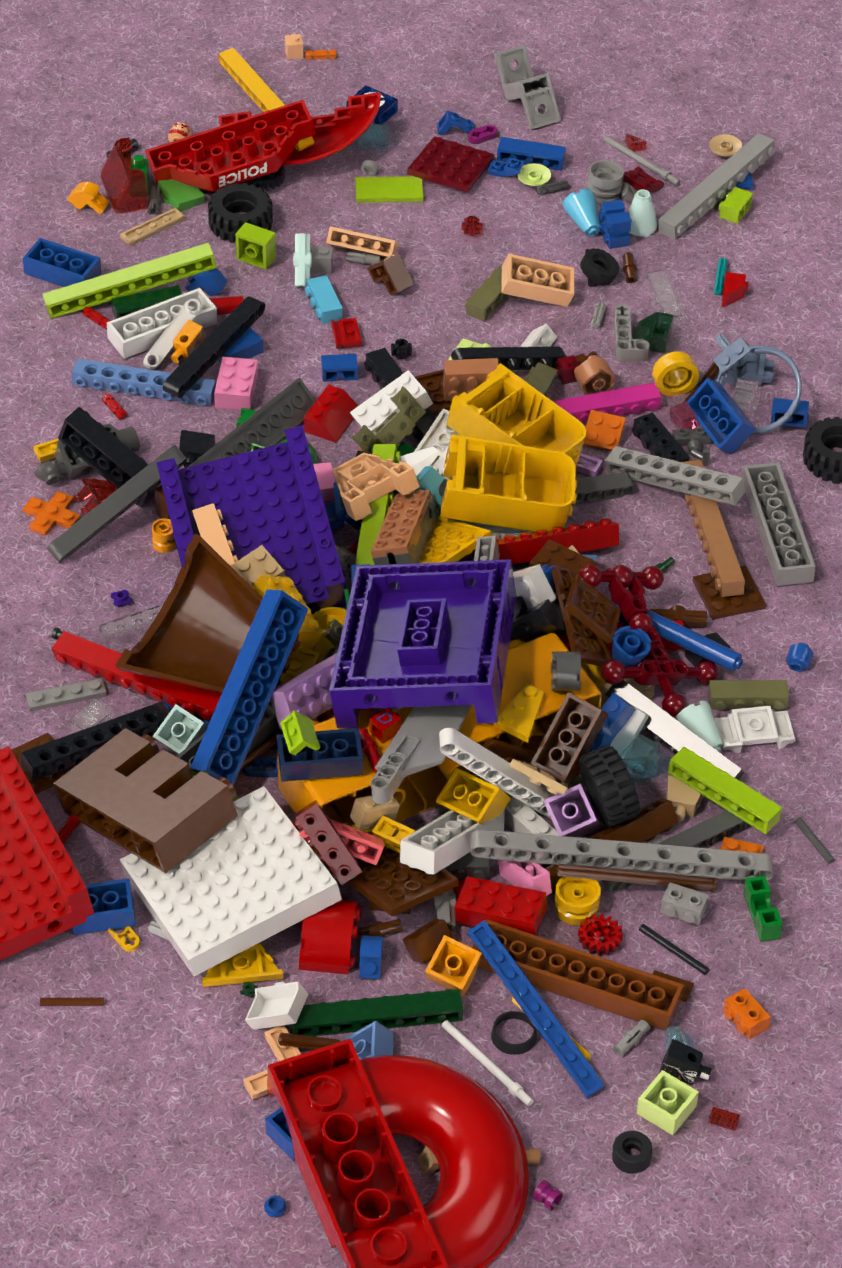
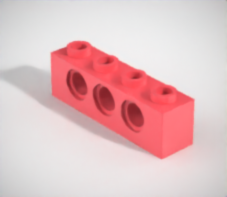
M329 819L355 858L377 865L384 848V839ZM304 830L300 831L299 836L303 838L308 837Z

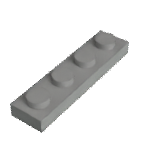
M102 678L25 694L30 712L107 696Z

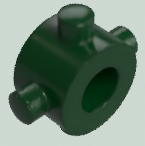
M244 982L240 994L253 998L255 988L258 987L251 982Z

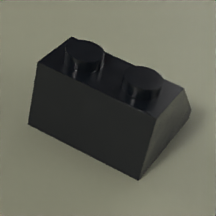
M549 599L520 614L512 624V628L524 642H529L549 633H555L559 638L567 634L563 619Z

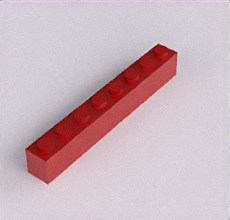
M605 518L600 519V522L597 523L587 521L584 522V525L570 524L568 528L553 527L551 531L542 529L537 530L533 534L524 532L516 537L514 535H506L504 539L497 538L500 553L499 560L511 559L512 564L529 562L549 539L564 547L569 548L573 545L578 553L619 546V523Z

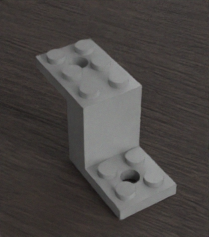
M521 45L494 53L506 100L522 99L530 130L561 121L549 73L533 76L526 46ZM512 60L517 63L516 69H512L510 66ZM539 105L544 107L543 114L538 112Z

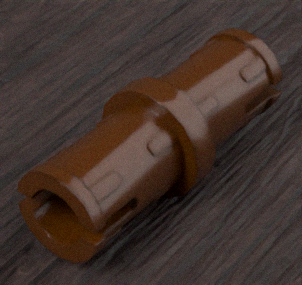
M626 252L622 255L624 263L623 272L626 275L627 283H635L637 281L636 264L634 263L633 254Z
M398 918L382 923L379 921L375 925L360 927L359 932L360 934L369 932L363 934L368 936L385 937L387 934L402 932L403 929L402 925L393 927L401 924V920Z

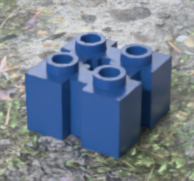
M622 200L602 202V208L599 210L601 219V230L599 232L603 233L604 243L608 244L610 249L629 246L631 219L628 212H625Z

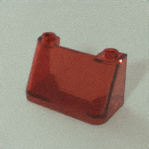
M129 137L121 138L115 142L100 172L101 181L114 212L119 214L148 209L145 174L139 169L130 170L132 143Z

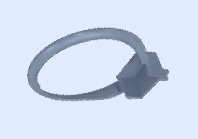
M723 333L718 335L715 341L723 351L713 361L719 367L716 382L720 383L723 387H725L727 377L724 376L729 373L727 370L749 352L752 354L755 352L756 354L778 356L790 366L796 380V395L790 408L779 420L767 426L757 427L752 434L769 432L784 424L796 410L802 391L801 376L794 361L777 348L765 345L750 346L741 337L731 344Z

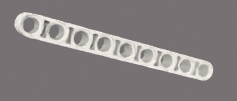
M445 728L440 731L439 741L442 754L551 819L544 800L555 796V794L547 791L546 785L541 783L538 786L530 782L527 775L510 767L509 762L457 730Z

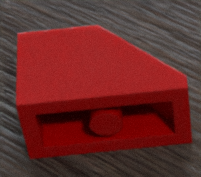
M726 272L722 307H726L744 298V292H748L749 282L746 281V274Z

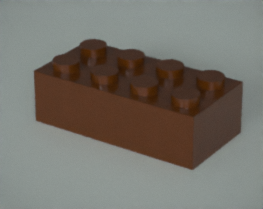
M568 692L531 764L572 785L580 770L579 759L589 753L609 713Z

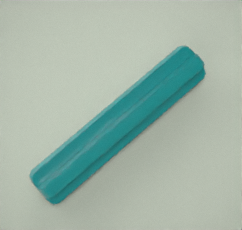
M719 258L714 295L723 294L728 264L727 258Z

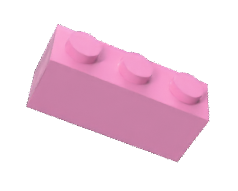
M498 860L500 876L514 886L546 892V895L552 893L550 872L539 864Z

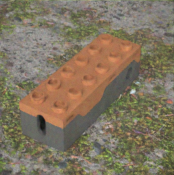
M417 490L407 495L398 493L394 496L370 551L375 565L419 563L438 517L430 490Z

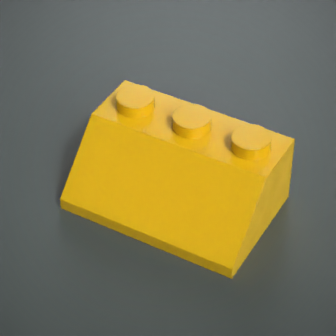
M456 768L435 802L482 824L501 816L511 798L499 787Z

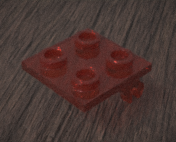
M83 478L82 481L85 486L73 497L75 503L77 501L83 502L93 494L90 501L81 508V513L84 515L85 511L88 514L118 489L108 480Z

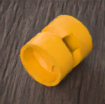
M165 518L158 519L152 524L153 548L161 553H168L176 548L171 521Z

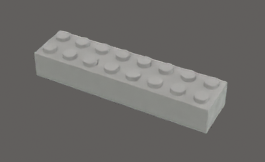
M780 463L743 466L742 478L746 490L745 494L776 586L813 582L815 564Z

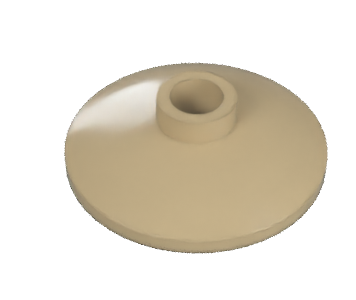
M722 134L713 137L710 140L709 147L713 153L719 156L730 157L742 148V142L735 136Z

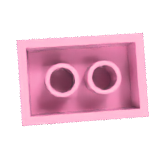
M232 357L222 358L214 392L215 408L251 409L258 378V360Z

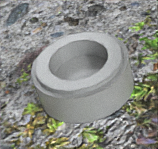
M365 160L361 166V171L364 174L375 176L378 171V165L374 161Z

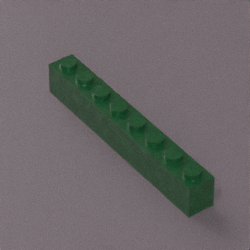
M446 989L435 992L426 991L416 994L407 993L348 1001L341 1000L329 1003L321 1002L304 1005L296 1024H292L293 1034L316 1037L354 1033L375 1021L388 1029L439 1024L446 1020L458 1022L463 1021V1005L460 989Z

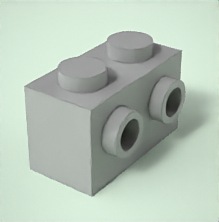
M669 882L661 900L660 913L686 921L687 923L700 925L707 909L709 895Z

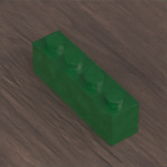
M179 285L112 298V312L115 319L182 295Z

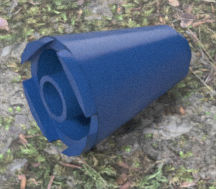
M625 626L615 632L612 644L613 660L620 661L625 667H637L651 649V639L642 629L638 628L635 630L631 629L632 626Z

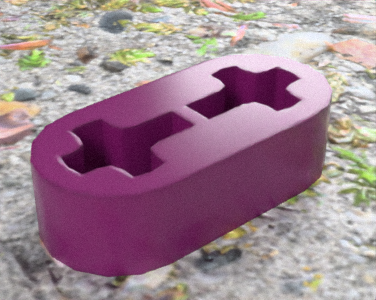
M486 125L471 130L468 134V141L472 144H480L497 137V127Z

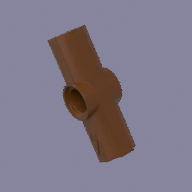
M681 605L672 606L670 609H649L671 621L683 620L684 627L707 626V611L686 610Z

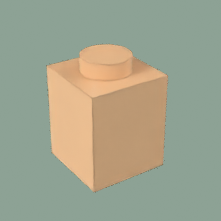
M301 34L285 36L287 60L303 58Z

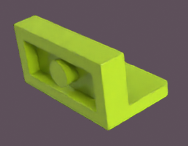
M294 710L280 722L289 753L296 755L306 746L316 751L320 749L312 720L309 717Z

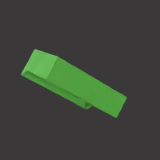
M173 179L158 181L157 187H160L161 194L165 197L162 200L167 205L171 204L173 208L178 209L180 212L205 203V195L197 187L186 185Z

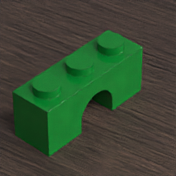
M765 875L745 878L743 891L760 942L780 939L783 925L777 907H771V890Z

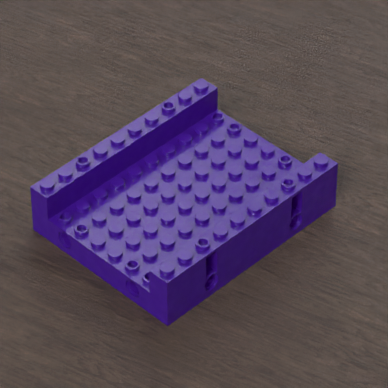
M303 425L285 429L287 439L285 443L178 470L175 458L156 462L181 566H184L186 563L184 562V557L189 543L195 534L200 535L192 510L214 503L216 510L220 509L223 520L220 521L221 525H226L229 534L226 536V539L232 542L234 551H231L232 556L236 555L238 561L263 545L282 567L285 576L293 580L296 589L302 595L312 614L327 607L347 606L344 590L347 589Z
M511 559L356 566L329 690L337 728H357L361 709L474 705L477 723H498L517 598Z

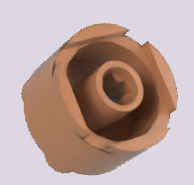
M591 355L574 369L575 378L585 395L610 391L615 385L614 380H616V377L604 358Z

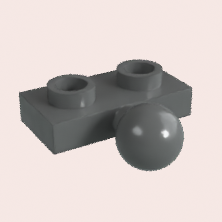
M703 427L672 430L673 438L679 445H687L689 452L692 449L700 452L702 444H711V438Z

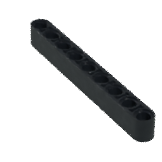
M246 297L167 377L163 384V391L181 398L262 316L266 304L253 297Z

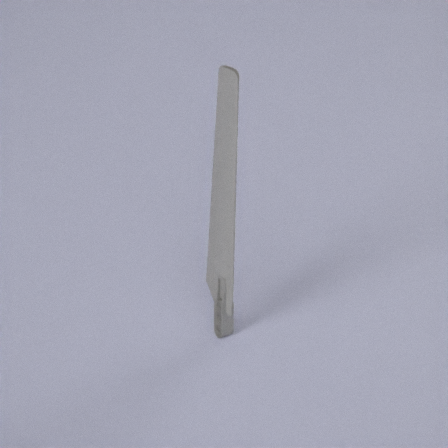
M522 596L516 598L513 621L516 619L524 603ZM472 705L413 707L375 766V769L378 771L371 781L373 802L377 804L389 802L405 776L442 764L446 756L440 751V731L445 728H453L459 732Z

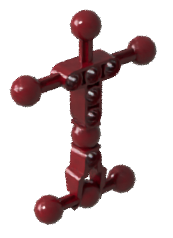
M593 564L585 565L580 569L578 574L586 583L594 588L601 582H609L608 587L612 601L618 604L623 616L626 618V622H629V626H632L631 629H642L651 639L650 652L642 660L639 667H625L620 661L610 660L601 669L602 678L606 683L612 685L619 684L624 678H633L640 685H660L665 696L661 703L662 709L672 717H676L687 706L684 697L675 693L672 685H677L683 678H696L699 683L709 685V680H717L719 670L715 663L711 661H703L696 667H688L681 660H669L656 628L653 627V621L647 614L649 611L646 609L647 605L644 599V588L655 590L662 585L664 581L663 572L655 566L646 567L642 572H633L631 568L624 565H618L613 569L607 568L606 571H601L598 566Z

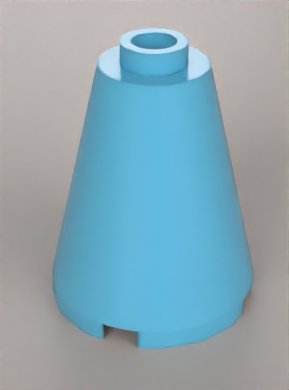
M580 189V192L577 194L575 192L569 194L563 201L564 211L586 236H596L601 228L594 193L590 189Z

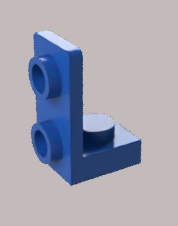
M449 110L437 122V133L439 135H444L447 131H450L452 125L467 133L475 129V123L470 119H465Z

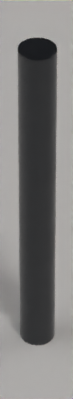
M645 924L639 927L640 932L705 975L709 971L707 966Z

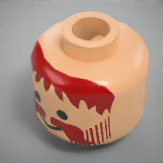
M178 122L170 129L168 139L170 142L191 136L192 131L187 124Z

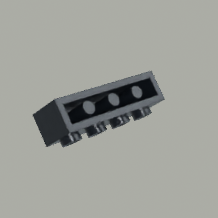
M653 412L634 419L633 435L641 440L642 446L647 448L651 455L678 462L689 461V456Z

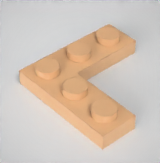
M285 1025L265 1032V1038L278 1061L301 1054L297 1047L281 1046L278 1044L279 1034L289 1033ZM268 1070L243 1079L244 1086L252 1100L268 1094Z

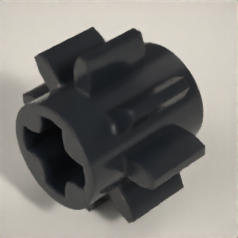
M397 339L395 344L391 343V356H395L397 360H406L408 355L412 356V343H408L406 339Z

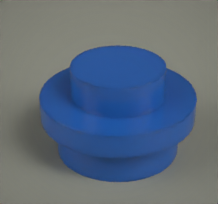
M271 1196L266 1200L264 1210L271 1217H280L286 1212V1202L280 1196Z

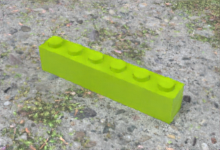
M683 747L670 759L668 768L670 775L762 833L767 834L780 821L781 806L729 775L726 771L716 767L710 761L700 757L694 751Z

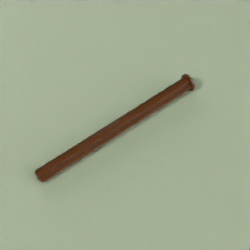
M559 864L557 867V875L562 877L668 886L669 882L686 888L710 890L711 893H714L716 889V878Z

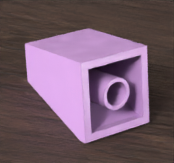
M581 784L566 790L564 795L559 793L558 796L555 795L544 800L559 836H584L602 828L587 791Z

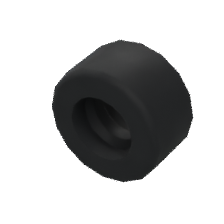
M626 1131L615 1138L612 1159L618 1169L625 1173L637 1174L649 1167L652 1158V1143L646 1135L638 1131ZM634 1148L640 1151V1154L629 1155L624 1150Z

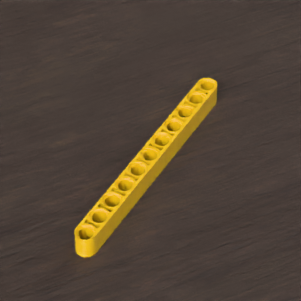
M233 47L218 54L219 62L263 112L285 106ZM313 137L300 140L295 149L299 152L314 145Z

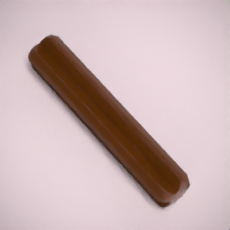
M280 1033L278 1037V1044L281 1046L315 1050L340 1042L339 1039Z

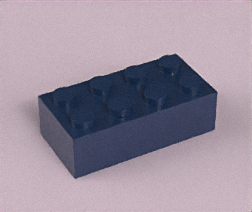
M359 728L315 731L320 749L316 751L306 746L296 755L289 753L284 734L277 735V753L281 782L363 775V753Z

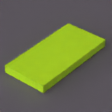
M415 176L355 177L356 203L423 202L421 178Z

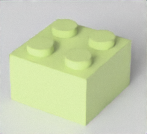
M662 1070L638 1098L637 1114L669 1134L674 1135L697 1107L699 1091Z

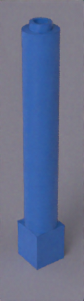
M648 609L649 612L647 614L651 617L653 627L656 628L660 637L730 671L739 670L742 666V654ZM620 612L618 621L629 626V622H626V618Z

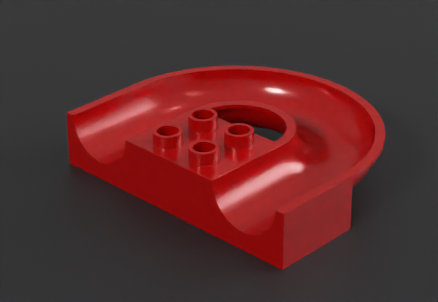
M351 1038L268 1065L267 1092L270 1097L276 1096L281 1105L293 1142L294 1158L331 1248L337 1247L347 1268H486L502 1253L516 1232L525 1210L529 1185L528 1161L524 1144L512 1118L501 1103L482 1085L454 1068L419 1057L383 1055L359 1059ZM392 1135L407 1136L421 1142L432 1151L438 1161L440 1169L439 1186L433 1197L423 1206Z

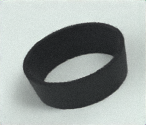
M508 1011L498 1016L491 1031V1040L494 1046L501 1052L519 1055L528 1052L534 1047L537 1041V1031L525 1013ZM519 1019L527 1022L534 1031L527 1041L511 1044L499 1038L495 1027L504 1020Z

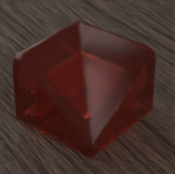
M626 134L625 143L630 150L634 152L646 150V140Z

